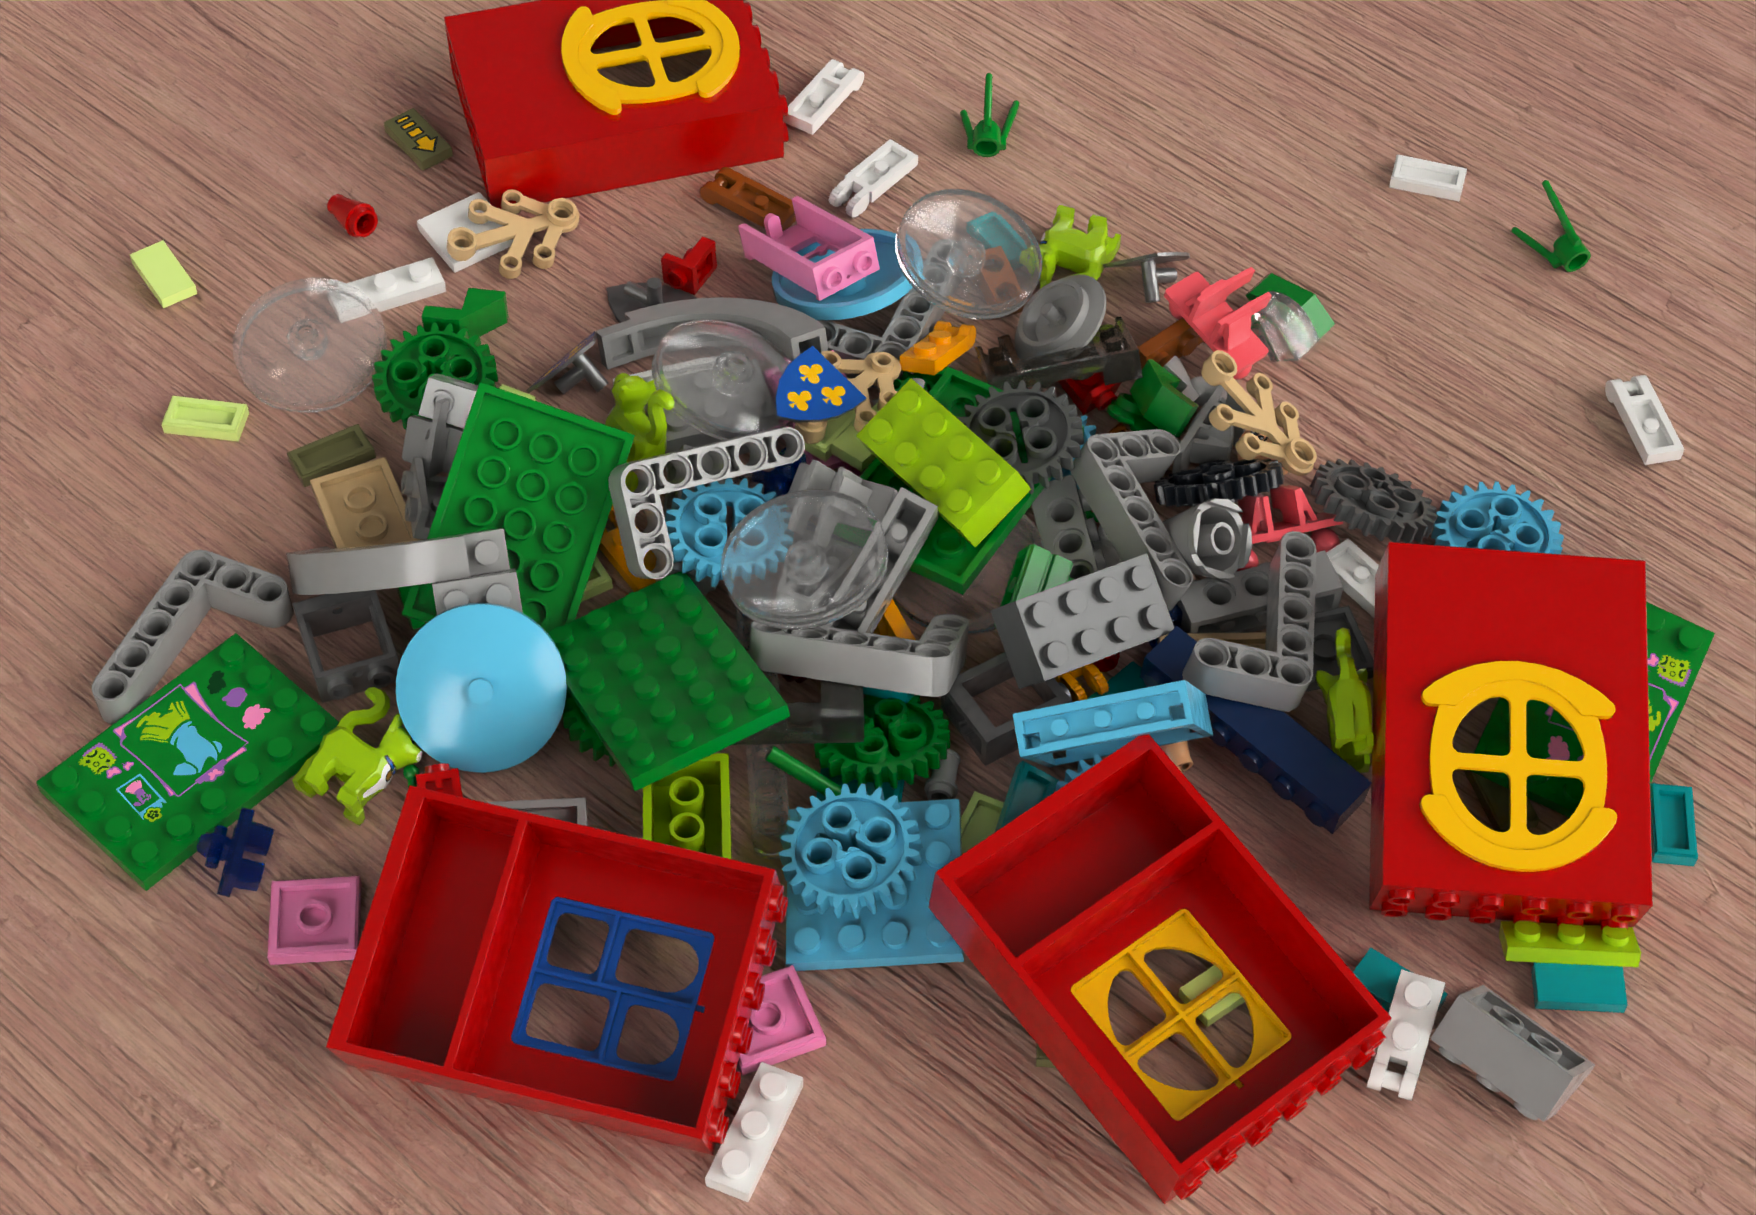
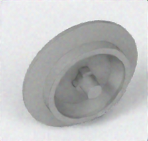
M1078 274L1053 281L1038 290L1025 305L1015 333V349L1021 361L1031 368L1048 369L1059 366L1080 353L1097 333L1105 315L1106 294L1102 285L1093 277Z

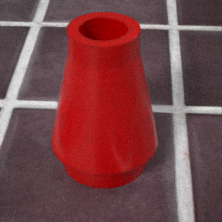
M335 194L329 199L327 203L328 211L335 216L349 235L353 237H367L374 232L377 227L378 217L370 204L347 198L342 194Z

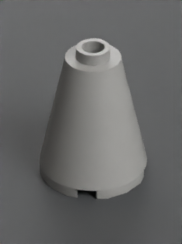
M1219 498L1209 499L1162 522L1192 574L1216 580L1230 579L1236 576L1234 574L1239 568H1244L1248 563L1252 549V532L1249 523L1243 524L1238 513L1243 511L1232 501Z

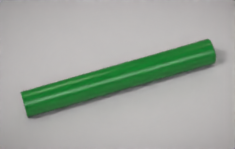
M774 745L768 751L764 760L824 796L825 789L828 787L835 796L841 795L842 786Z

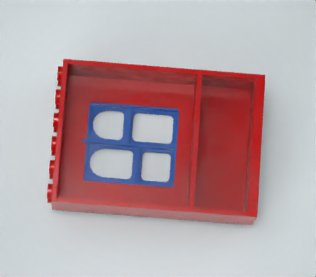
M409 785L326 1048L349 1066L713 1155L716 1143L723 1144L728 1131L729 1117L724 1116L728 1098L735 1099L740 1087L741 1072L736 1071L740 1054L747 1055L751 1046L753 1028L748 1027L752 1009L759 1011L763 1001L765 984L760 983L764 966L771 967L773 963L777 940H773L772 935L776 922L782 924L788 907V897L783 896L784 886L780 884L775 869ZM565 913L603 921L609 926L599 966L592 974L552 966L547 961L558 919ZM637 929L676 938L688 943L696 951L699 960L698 972L693 982L685 989L677 992H661L618 981L616 979V970L628 932ZM551 984L605 997L609 1000V1011L599 1045L595 1050H582L527 1035L526 1027L537 990L541 985ZM638 1005L659 1010L668 1014L676 1022L679 1031L678 1044L673 1054L665 1061L650 1065L618 1057L617 1047L627 1012L632 1006Z

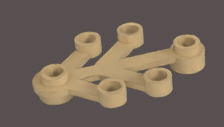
M510 189L502 195V209L491 206L483 199H475L469 204L468 218L470 221L476 224H484L489 220L503 225L502 227L478 234L465 227L454 228L448 234L447 251L453 259L466 261L474 256L478 249L514 239L508 253L501 257L499 264L500 274L505 278L514 279L521 273V259L535 232L547 229L542 244L536 245L533 250L532 262L538 268H550L554 264L555 248L562 233L573 231L578 226L580 215L575 204L568 199L557 198L549 204H545L523 196L518 190ZM509 200H513V201H516L517 203H514V204H513V203H510V202H508V201H509ZM475 210H482L484 213H477ZM524 210L536 215V217L528 219L516 214ZM544 254L547 255L548 258H542L539 255ZM512 264L515 268H509L506 265Z
M1214 351L1203 362L1201 370L1203 379L1212 386L1221 385L1246 413L1233 410L1226 404H1219L1209 414L1210 423L1220 431H1225L1232 425L1266 435L1273 442L1262 441L1256 435L1246 433L1235 444L1237 453L1243 459L1253 460L1257 455L1280 461L1284 469L1298 476L1307 475L1313 469L1317 455L1313 446L1305 439L1300 438L1297 423L1299 413L1295 406L1289 402H1282L1274 409L1271 395L1273 384L1263 373H1256L1247 381V393L1233 378L1237 373L1235 360L1224 351ZM1250 395L1253 398L1257 399V403L1250 397ZM1278 426L1284 429V433L1278 428Z
M823 351L821 354L840 373L860 374L856 378H847L867 398L866 401L855 408L854 428L860 432L877 414L876 411L871 409L868 388L872 385L878 387L879 399L877 408L880 411L897 393L894 390L893 383L900 375L901 364L896 357L887 352L871 353L864 360L841 359L833 351ZM828 420L822 422H795L794 429L800 432L805 443L815 444L824 439Z

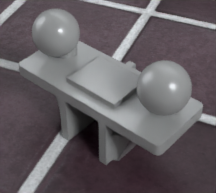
M1197 376L1190 380L1193 388L1199 395L1194 402L1199 405L1198 407L1202 408L1188 427V432L1182 441L1178 440L1181 445V451L1174 460L1172 473L1187 470L1191 462L1202 464L1215 460H1230L1232 445L1235 446L1241 435L1246 431V429L1232 425L1227 430L1220 431L1210 423L1209 414L1219 404H1226L1233 410L1246 412L1221 385L1212 386L1202 376Z
M446 398L436 402L433 420L413 415L407 421L402 459L412 463L413 457L422 458L426 479L441 472L449 474L464 428L446 424L450 401Z
M812 459L810 465L800 463L785 500L787 503L786 508L793 510L787 530L803 537L811 517L820 518L812 544L828 551L839 524L875 534L898 491L889 486L864 480L843 467H839L838 472H835Z

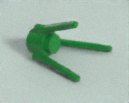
M987 73L985 77L984 120L980 121L973 130L967 111L961 110L960 112L967 135V148L973 149L977 155L982 157H992L997 155L1000 150L1006 149V139L1020 104L1017 100L1013 102L1001 131L997 123L992 120L993 76L991 73Z
M1544 180L1542 186L1566 234L1560 236L1554 242L1553 247L1555 250L1552 253L1519 228L1513 227L1511 231L1520 240L1545 257L1554 269L1562 265L1567 272H1573L1583 267L1589 261L1591 254L1574 231L1549 181Z

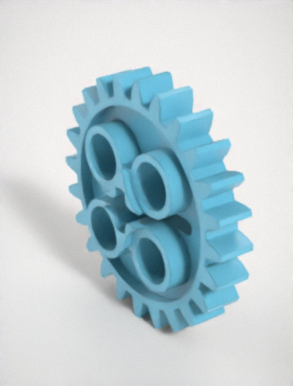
M727 478L725 484H719L718 481L711 482L708 487L703 484L695 486L694 492L689 489H682L681 499H672V507L667 509L665 518L674 563L683 561V573L696 570L695 581L697 582L706 576L711 577V587H715L720 580H725L728 589H732L734 581L740 580L745 588H749L750 578H754L763 584L766 572L776 576L779 565H787L788 555H790L791 548L794 546L795 534L787 530L792 516L791 513H786L787 503H775V491L765 495L762 494L763 484L761 483L757 484L753 489L749 488L747 478H743L739 485L733 484L732 478ZM727 506L733 509V558H729L726 555Z
M1495 481L1493 489H1487L1483 482H1479L1476 491L1465 485L1461 495L1454 491L1451 492L1449 501L1443 500L1440 510L1436 512L1438 517L1434 523L1431 538L1436 540L1434 545L1561 554L1564 535L1559 534L1561 523L1552 521L1554 511L1541 510L1544 502L1543 499L1531 502L1529 500L1531 491L1527 490L1518 495L1515 494V485L1512 484L1507 491L1501 489L1499 482Z
M861 783L856 793H850L848 785L843 784L841 795L835 796L828 787L825 789L826 800L821 802L812 795L809 797L812 806L810 810L797 807L796 812L800 821L787 820L786 826L790 835H782L780 837L784 850L779 852V857L784 866L782 871L785 880L790 881L792 893L794 895L802 893L801 897L806 907L816 901L819 914H823L830 906H833L836 918H841L845 908H851L854 918H859L861 907L867 906L874 915L877 913V901L882 900L885 904L892 906L893 902L890 894L892 891L903 895L907 893L903 879L909 881L916 880L913 866L921 865L922 860L918 850L923 847L921 837L917 835L919 833L917 821L910 820L911 815L908 806L899 808L896 795L884 801L883 790L880 787L870 796L867 795L865 784ZM841 822L849 823L843 828H833L834 825ZM877 837H888L887 840L880 843L872 842ZM819 858H830L823 864H813ZM858 873H869L863 879H853V876Z

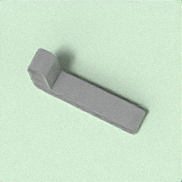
M946 240L932 245L920 266V275L916 284L903 297L882 337L827 320H817L825 326L828 351L834 350L841 359L864 360L871 353L887 352L896 357L900 362L901 354L929 335L930 332H933L936 322L941 320L961 281L963 253L961 247L952 241ZM903 371L900 372L898 380L902 377ZM845 373L847 378H856L858 375H860Z
M791 427L769 429L616 466L611 471L608 479L609 489L629 571L640 579H662L672 571L674 556L660 499L661 494L793 463L800 459L805 449V441L800 432ZM779 436L786 442V451L783 456L776 450V441ZM742 445H745L750 452V459L746 465L739 458V450ZM705 453L709 454L713 460V468L709 474L701 466V460ZM668 462H671L676 469V477L672 483H669L664 476V467ZM629 471H633L638 477L639 484L634 492H631L625 483V478ZM640 510L646 514L648 523L643 532H640L635 526V516ZM649 550L656 556V566L650 572L644 565V557Z
M1162 429L1092 435L1082 447L1081 457L1074 459V469L1070 470L1071 474L1121 561L1124 562L1140 555L1148 554L1168 611H1171L1192 584L1193 574L1139 483L1160 480L1181 451V445L1174 435Z
M1296 531L1286 533L1282 537L1270 562L1265 650L1215 638L1200 639L1196 642L1183 670V680H1186L1206 695L1279 711H1292L1299 706L1313 677L1317 549L1312 538Z
M193 550L184 555L94 679L92 693L102 719L109 724H114L149 697L211 607L269 628H277L287 624L292 619L293 606L285 580L278 575L207 550Z
M956 614L936 615L932 618L918 641L779 619H758L751 623L749 655L761 671L914 695L938 697L946 695L950 691L966 662L969 620Z

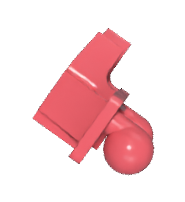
M1252 267L1228 280L1221 279L1212 285L1199 272H1194L1166 289L1164 297L1169 302L1170 313L1178 320L1183 317L1213 352L1221 350L1228 353L1237 364V373L1233 378L1235 380L1243 379L1250 373L1252 365L1266 357L1269 351L1251 330V316L1267 307L1272 295L1267 292L1234 311L1225 300L1233 291L1251 281L1255 272Z
M1282 485L1278 488L1270 489L1272 506L1281 510L1283 515L1282 522L1273 523L1269 498L1266 495L1244 496L1243 499L1238 501V506L1243 511L1239 512L1242 514L1243 524L1249 523L1252 532V544L1280 541L1286 533L1292 531L1304 534L1311 531L1310 538L1316 544L1317 552L1324 550L1328 552L1340 544L1338 535L1327 527L1343 524V521H1334L1335 514L1324 512L1315 514L1301 487ZM1252 549L1246 566L1239 568L1237 571L1258 566V557Z

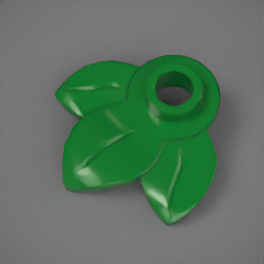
M1119 393L1117 399H1113L1111 404L1107 406L1108 414L1120 423L1129 424L1132 431L1159 429L1142 416L1130 394Z

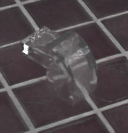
M1268 291L1272 297L1267 307L1251 316V330L1268 348L1267 355L1271 362L1297 361L1320 339L1310 318L1297 302L1282 293Z

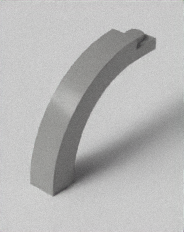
M697 298L661 303L625 313L626 321L596 331L601 362L607 370L657 353L690 347L726 346L744 348L775 357L786 365H789L811 346H814L820 353L828 351L825 326L816 319L787 306L744 298Z
M503 528L393 544L351 548L322 547L286 553L292 593L300 595L338 594L406 587L510 570Z

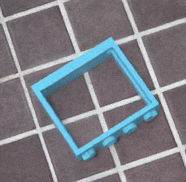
M1186 680L1012 714L1020 757L1046 767L1094 759V754L1106 757L1112 751H1117L1136 737L1149 734L1159 746L1213 736L1206 694ZM1066 750L1067 757L1053 758V752Z

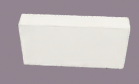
M1397 155L1389 187L1459 202L1467 169Z

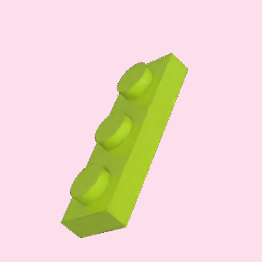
M1501 921L1499 939L1505 961L1639 967L1641 950L1633 927H1628V929L1613 928L1606 925L1601 930L1599 925H1584L1582 927L1581 925L1561 923L1557 927V923H1540L1538 925L1536 922L1517 921L1515 924L1513 921Z

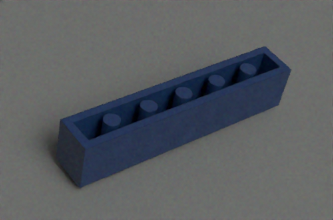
M1176 626L1144 657L1140 678L1143 679L1145 685L1151 687L1183 680V670L1197 641ZM1206 695L1213 736H1209V738L1218 746L1226 747L1235 754L1248 771L1258 773L1268 781L1281 798L1295 803L1304 811L1306 817L1314 825L1324 827L1333 834L1365 801L1372 782L1285 712Z

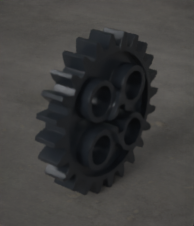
M1243 459L1237 462L1215 460L1199 464L1195 469L1181 470L1171 473L1169 476L1161 477L1160 480L1155 481L1154 490L1156 502L1159 505L1166 504L1167 507L1176 505V507H1192L1215 498L1228 499L1234 503L1243 499L1244 496H1257L1259 493L1269 492L1270 489L1278 488L1279 485L1284 484L1282 464L1278 460L1271 461V459L1260 461L1259 459Z

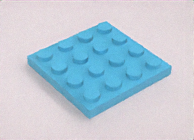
M959 799L898 802L899 808L908 806L911 815L910 820L917 821L919 829L917 835H920L923 847L918 850L922 863L921 865L913 866L916 873L915 881L903 879L907 893L903 895L892 891L890 894L893 905L889 906L882 900L877 901V913L874 915L867 906L861 907L859 918H854L851 908H845L841 918H836L833 906H830L823 914H819L816 901L806 907L801 897L802 893L794 895L789 884L790 881H787L786 966L793 965L796 971L964 962V951L928 907L935 872L962 855L961 806ZM788 809V820L800 821L796 809ZM841 822L834 825L833 828H843L849 823ZM877 837L872 842L880 843L887 840L888 837ZM819 858L813 864H823L830 858ZM858 873L853 876V879H863L869 873Z

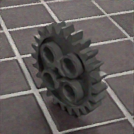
M1024 380L1020 381L1017 389H1012L1008 382H1004V391L998 392L992 386L989 387L990 397L987 399L977 394L975 396L977 407L965 405L966 417H958V419L1018 471L1031 488L1030 494L1034 493V484L1040 483L1044 488L1048 489V478L1051 476L1057 480H1063L1062 468L1067 470L1074 469L1073 458L1081 457L1080 445L1084 444L1082 419L1077 414L1076 405L1068 404V396L1066 394L1056 397V390L1053 386L1042 392L1041 383L1038 381L1033 385L1032 389H1026ZM1012 411L1016 412L1028 460L1027 463H1021L1010 416Z
M1337 459L1336 463L1328 460L1325 465L1320 464L1310 485L1312 488L1310 494L1316 497L1314 502L1324 506V513L1335 514L1334 521H1345L1349 523L1348 529H1361L1363 536L1367 537L1371 534L1382 542L1384 537H1388L1392 542L1399 543L1401 539L1405 543H1412L1413 540L1420 543L1423 537L1428 538L1438 517L1435 514L1437 508L1430 505L1432 500L1422 497L1423 490L1412 489L1411 481H1400L1398 474H1386L1383 467L1376 469L1367 462L1363 466H1359L1352 459H1350L1348 464L1341 459Z

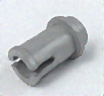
M947 749V759L940 760L939 769H932L931 778L926 781L924 786L928 800L954 799L957 796L958 787L955 782L961 758L955 751Z

